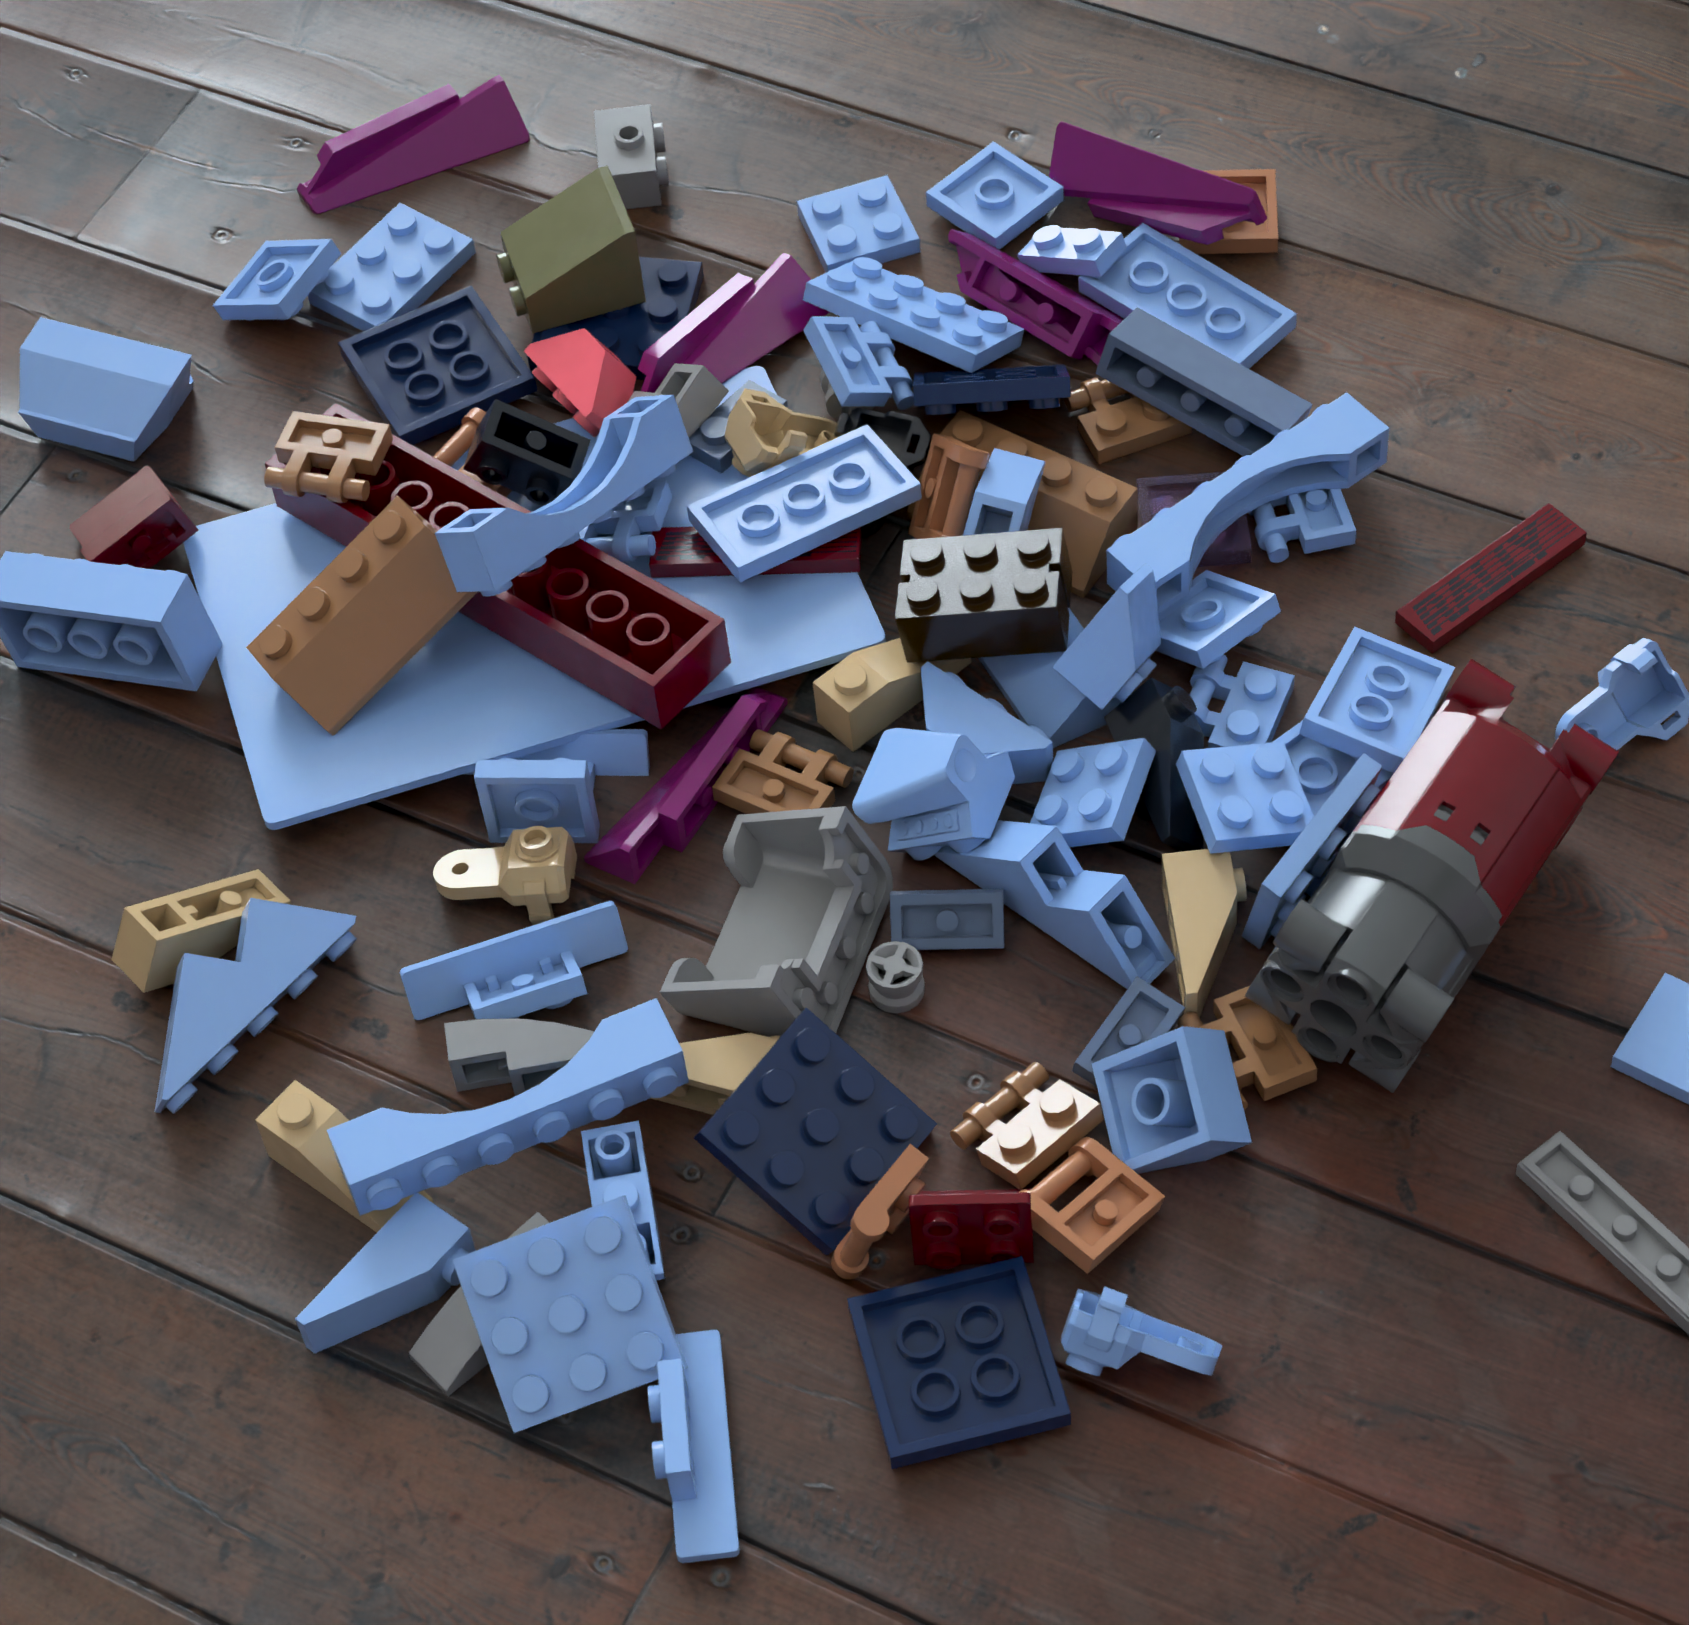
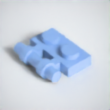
M811 316L803 331L841 406H884L889 398H893L900 410L908 409L914 405V395L911 390L913 385L912 379L907 369L898 365L893 355L895 352L893 342L887 333L881 332L875 321H868L859 328L854 317Z
M667 480L651 481L645 485V492L641 496L618 504L612 509L613 515L600 523L589 525L580 531V539L621 562H634L638 556L654 555L656 551L654 536L652 534L640 535V533L661 530L673 497ZM600 534H613V537L596 538Z
M1320 489L1296 493L1265 503L1248 512L1249 515L1254 516L1257 524L1254 533L1259 547L1262 550H1266L1269 560L1274 563L1282 562L1288 558L1289 551L1286 542L1289 540L1299 539L1304 554L1353 545L1356 542V528L1341 489ZM1286 504L1290 514L1276 517L1273 508Z
M1225 655L1218 662L1208 665L1204 669L1196 666L1190 680L1193 687L1190 696L1197 707L1194 715L1204 736L1210 737L1208 748L1271 743L1294 690L1295 675L1244 661L1237 677L1226 675L1223 672L1228 661ZM1212 697L1226 701L1221 713L1210 711L1207 708Z

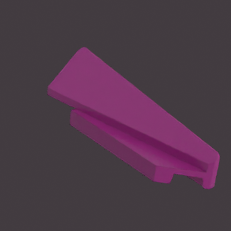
M500 75L493 77L460 99L453 87L447 84L326 141L317 154L321 164L311 180L298 185L297 191L313 213L321 214L524 144L530 140V137L514 100Z
M1063 121L1056 128L1049 178L1063 186V196L1091 198L1087 204L1094 217L1134 227L1145 223L1162 234L1206 245L1224 239L1223 228L1241 221L1253 222L1257 226L1264 223L1267 219L1256 191L1250 187Z
M954 229L950 230L948 239L957 248L962 273L957 274L960 292L992 311L1005 315L1012 323L1024 328L1027 332L1069 357L1081 360L1083 354H1085L1095 364H1099L1108 335L1124 320L1122 317L976 236Z
M783 253L755 284L753 278L737 273L645 350L638 366V370L646 375L641 392L655 393L674 363L703 365L721 383H724L803 331L811 316H825L830 312L803 300L806 282L811 279L791 255Z
M757 686L749 689L584 856V861L605 872L636 884L663 845L683 852L718 803L714 800L712 786L739 749L753 754L755 750L749 747L753 733L757 729L768 732L787 706V699Z

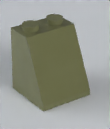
M608 165L597 168L500 232L504 253L496 255L498 267L503 282H513L514 286L509 288V293L517 317L526 316L532 334L646 302L635 230Z

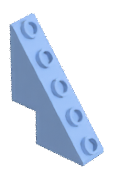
M997 820L990 839H985L974 850L967 853H956L948 845L943 846L934 854L980 888L1003 889V899L1006 906L1126 989L1129 988L1137 976L1150 984L1175 959L1127 877L1122 874L1083 870L1057 826Z
M250 898L241 916L235 961L184 953L176 969L155 1112L161 1113L167 1107L173 1114L176 1113L198 1091L192 1083L206 1069L213 1075H216L235 1057L239 1051L233 1044L246 1031H249L256 1037L275 1019L279 1013L273 1006L286 993L293 999H296L314 982L318 975L312 969L324 957L327 956L332 962L341 957L357 940L350 932L355 924L356 916Z

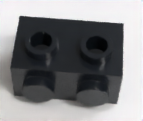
M495 399L476 428L463 470L477 475L488 484L501 485L525 495L528 500L535 504L547 505L563 493L581 472L590 439Z

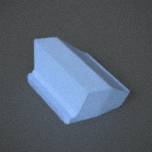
M40 317L20 347V402L18 413L40 438L134 462L169 426L193 388V378L190 374L192 355Z

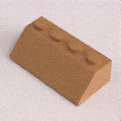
M959 410L940 433L941 435L953 437L973 448L989 452V459L994 448L1046 462L1027 530L1063 528L1073 572L1071 593L1084 598L1107 569L1106 549L1110 548L1122 535L1131 534L1138 529L1137 487L962 410ZM925 464L918 480L920 483L922 480ZM980 469L976 488L985 469ZM916 502L909 504L907 510V518L912 519Z
M398 495L246 647L270 677L332 736L477 593L456 591L435 535L436 529Z

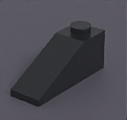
M1150 678L1123 703L1121 702L1108 713L1104 719L1115 742L1145 738L1156 750L1140 796L1161 841L1181 851L1203 849V834L1176 766L1181 751L1204 749V734L1194 715L1197 707L1191 696L1181 687L1174 686L1172 688L1156 679Z

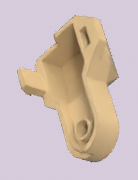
M744 388L729 414L724 436L732 449L734 456L732 459L733 466L740 473L752 477L836 439L837 437L834 436L837 423L827 418L793 412L765 392Z
M532 826L527 829L513 830L504 847L463 849L446 854L436 863L433 876L437 890L448 899L467 900L502 897L513 906L526 905L529 920L532 925L555 918L551 903H563L569 899L571 879H574L577 853L573 838L562 826L547 828L544 826Z

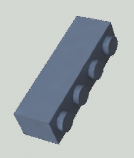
M1138 307L1109 333L1095 374L1242 456L1252 455L1270 443L1281 431L1290 430L1307 419L1313 405Z

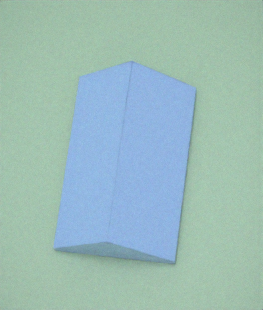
M1069 608L1067 649L1084 630ZM1064 652L978 658L1020 720L1026 725H1034L1040 728L1053 741V748L1107 725L1104 717L1121 703L1119 699L1114 697L1101 710L1057 672L1052 666Z

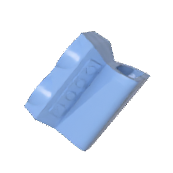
M906 728L885 730L853 800V811L861 820L868 824L892 820L888 844L889 852H907L914 860L930 858L943 846L948 845L956 853L970 852L977 848L985 839H990L1015 779L1009 753L1005 751L983 755L974 743L963 734Z

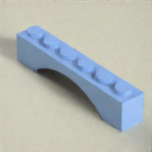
M1347 392L1333 402L1319 406L1304 421L1290 430L1281 431L1270 443L1252 455L1241 457L1232 468L1212 481L1203 482L1192 494L1171 508L1160 510L1151 521L1136 531L1119 537L1110 548L1106 549L1107 584L1114 591H1117L1141 566L1147 563L1154 569L1158 614H1160L1189 594L1194 572L1204 552L1222 531L1241 516L1265 503L1292 494L1320 489L1349 488L1387 463L1389 427Z
M674 394L635 397L605 417L597 442L584 468L572 484L551 503L530 513H523L511 508L469 509L435 532L456 591L481 592L482 596L488 597L508 590L513 585L511 581L522 572L531 571L542 566L547 561L545 557L556 548H562L576 542L580 538V531L589 525L597 524L610 518L613 515L612 509L621 502L630 501L641 496L645 492L644 486L652 480L666 477L675 472L677 469L675 464L691 454L693 449Z
M657 998L602 1019L589 1041L564 1067L541 1084L509 1100L476 1110L447 1114L407 1113L380 1108L327 1129V1133L339 1167L361 1216L373 1210L391 1208L399 1203L401 1199L430 1187L445 1186L454 1181L457 1176L484 1165L502 1163L514 1153L541 1142L556 1141L562 1138L568 1131L595 1120L610 1119L619 1114L623 1109L647 1099L667 1096L677 1087L687 1084L689 1081L683 1050Z

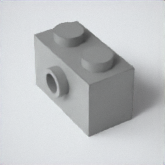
M651 104L594 111L598 168L608 165L625 208L634 209L662 205L660 186L669 185L666 156L657 157V152H666L663 123L653 124Z

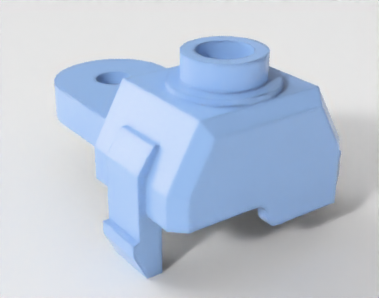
M1642 638L1633 645L1629 644L1611 659L1608 665L1598 672L1599 686L1561 717L1556 728L1555 740H1557L1563 729L1569 732L1573 725L1576 724L1616 750L1620 749L1636 735L1650 736L1667 741L1688 724L1689 693L1679 674L1669 666L1658 643ZM1673 713L1675 714V715H1674L1673 717H1671L1668 721H1666L1663 725H1661V723H1662L1665 719H1667L1670 715H1672Z
M1105 1286L1101 1295L1077 1289L1061 1335L1063 1348L1069 1353L1066 1364L1070 1367L1091 1375L1100 1376L1103 1366L1118 1369L1136 1354L1143 1352L1198 1373L1213 1374L1222 1349L1220 1343L1193 1331L1149 1316L1126 1305L1128 1295Z

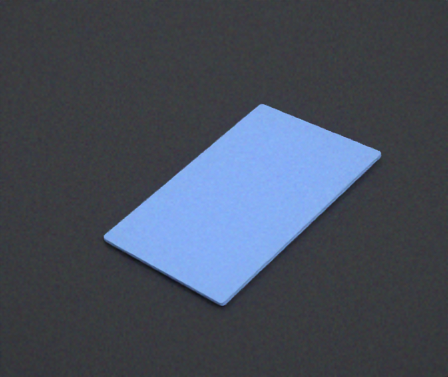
M761 366L749 367L722 383L729 392L717 408L749 380L776 394L765 369ZM574 418L554 423L590 439L582 466L583 469L597 442L598 435L593 437ZM469 449L455 462L452 468L459 470L465 464ZM686 456L675 464L677 468L675 472L666 477L652 480H667L673 495L662 527H693L688 518V505L749 477L740 473L733 464L721 474L692 456ZM512 491L506 497L531 512L545 506L535 504L528 500L525 495ZM276 503L198 525L196 527L199 531L183 542L199 598L223 643L216 657L261 813L268 829L278 830L475 771L476 760L515 759L575 741L583 733L616 729L644 720L469 617L457 612L332 736L270 677L246 647L346 546L277 507ZM652 531L640 533V535H649L652 534ZM600 534L596 538L613 537V534ZM638 556L634 562H623L651 578L649 568L650 556ZM858 572L756 575L741 583L735 576L652 578L725 620L731 663L684 708L837 663L855 651L886 642L885 632Z

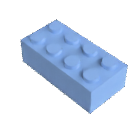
M5 551L0 559V638L17 667L197 691L223 644L186 573H180L175 570L162 571L138 568L128 564L113 565L90 562L85 559L73 560L49 557L38 553L25 554Z

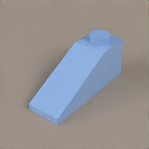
M415 1193L295 1318L306 1348L314 1354L439 1300L452 1285L460 1284L452 1260L476 1251L470 1229L421 1194Z

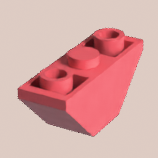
M585 328L531 343L524 350L537 365L531 373L553 392V397L574 415L573 418L593 437L599 434L603 419L626 404L633 394L637 376Z

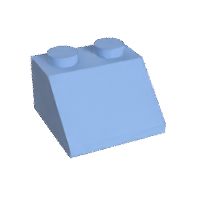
M1145 563L1124 582L1052 666L1101 710L1114 697L1123 703L1157 666L1150 659L1151 655L1161 645L1154 569Z
M1182 1026L1092 1063L1112 1153L1137 1174L1206 1161L1252 1143L1224 1030Z

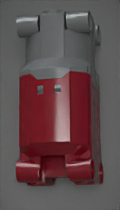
M1473 659L1465 666L1448 692L1440 709L1345 841L1327 875L1309 901L1306 902L1301 899L1293 909L1272 943L1276 946L1265 961V964L1245 994V997L1288 1025L1291 1024L1299 1013L1301 1016L1292 1032L1296 1035L1301 1046L1318 1059L1341 1064L1351 1049H1354L1356 1052L1348 1064L1391 1093H1394L1421 1052L1420 1048L1426 1043L1455 999L1454 997L1458 994L1553 850L1557 849L1582 811L1584 803L1593 793L1619 751L1576 724L1573 725L1569 732L1563 729L1551 749L1503 720L1502 716L1514 699L1511 695L1516 686Z

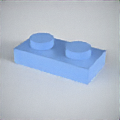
M1050 225L1036 231L1033 238L1017 256L1019 261L1039 272L1102 277L1127 250V246L1122 232L1099 231L1096 228H1060L1056 225Z

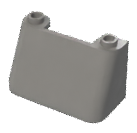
M846 806L739 814L724 844L723 858L731 874L741 886L705 967L696 958H681L675 961L666 976L660 993L680 1014L769 1037L781 1036L807 1007L836 1033L890 900V892L893 889L891 868L886 858Z

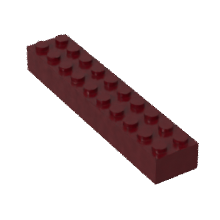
M337 403L322 414L325 416L368 421ZM393 434V441L376 476L356 473L354 479L369 481L370 493L366 501L349 499L344 504L330 502L325 495L305 493L302 497L285 495L282 489L272 488L277 507L346 547L397 495L427 520L436 531L469 509L511 508L523 513L531 512ZM277 454L265 462L266 469L268 467L285 469L287 463L278 461ZM312 467L310 472L329 475L331 469ZM580 538L568 546L556 548L545 556L547 561L542 566L531 571L522 572L511 580L513 585L508 590L488 597L482 596L481 592H477L458 611L660 729L664 728L731 663L725 620L722 617Z

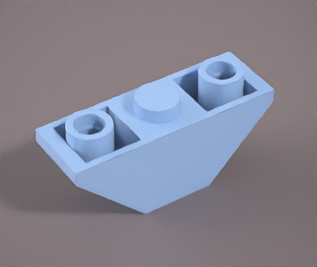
M994 448L975 490L963 535L1027 531L1046 462Z
M928 661L921 667L926 731L966 735L983 755L1008 751L1015 775L1013 784L1046 781L1053 763V741L1040 728L1034 725H1026L1009 714L1003 705L995 699H986L967 687L956 674L944 672Z
M639 1121L581 1131L592 1207L626 1195L656 1281L665 1279L659 1230Z

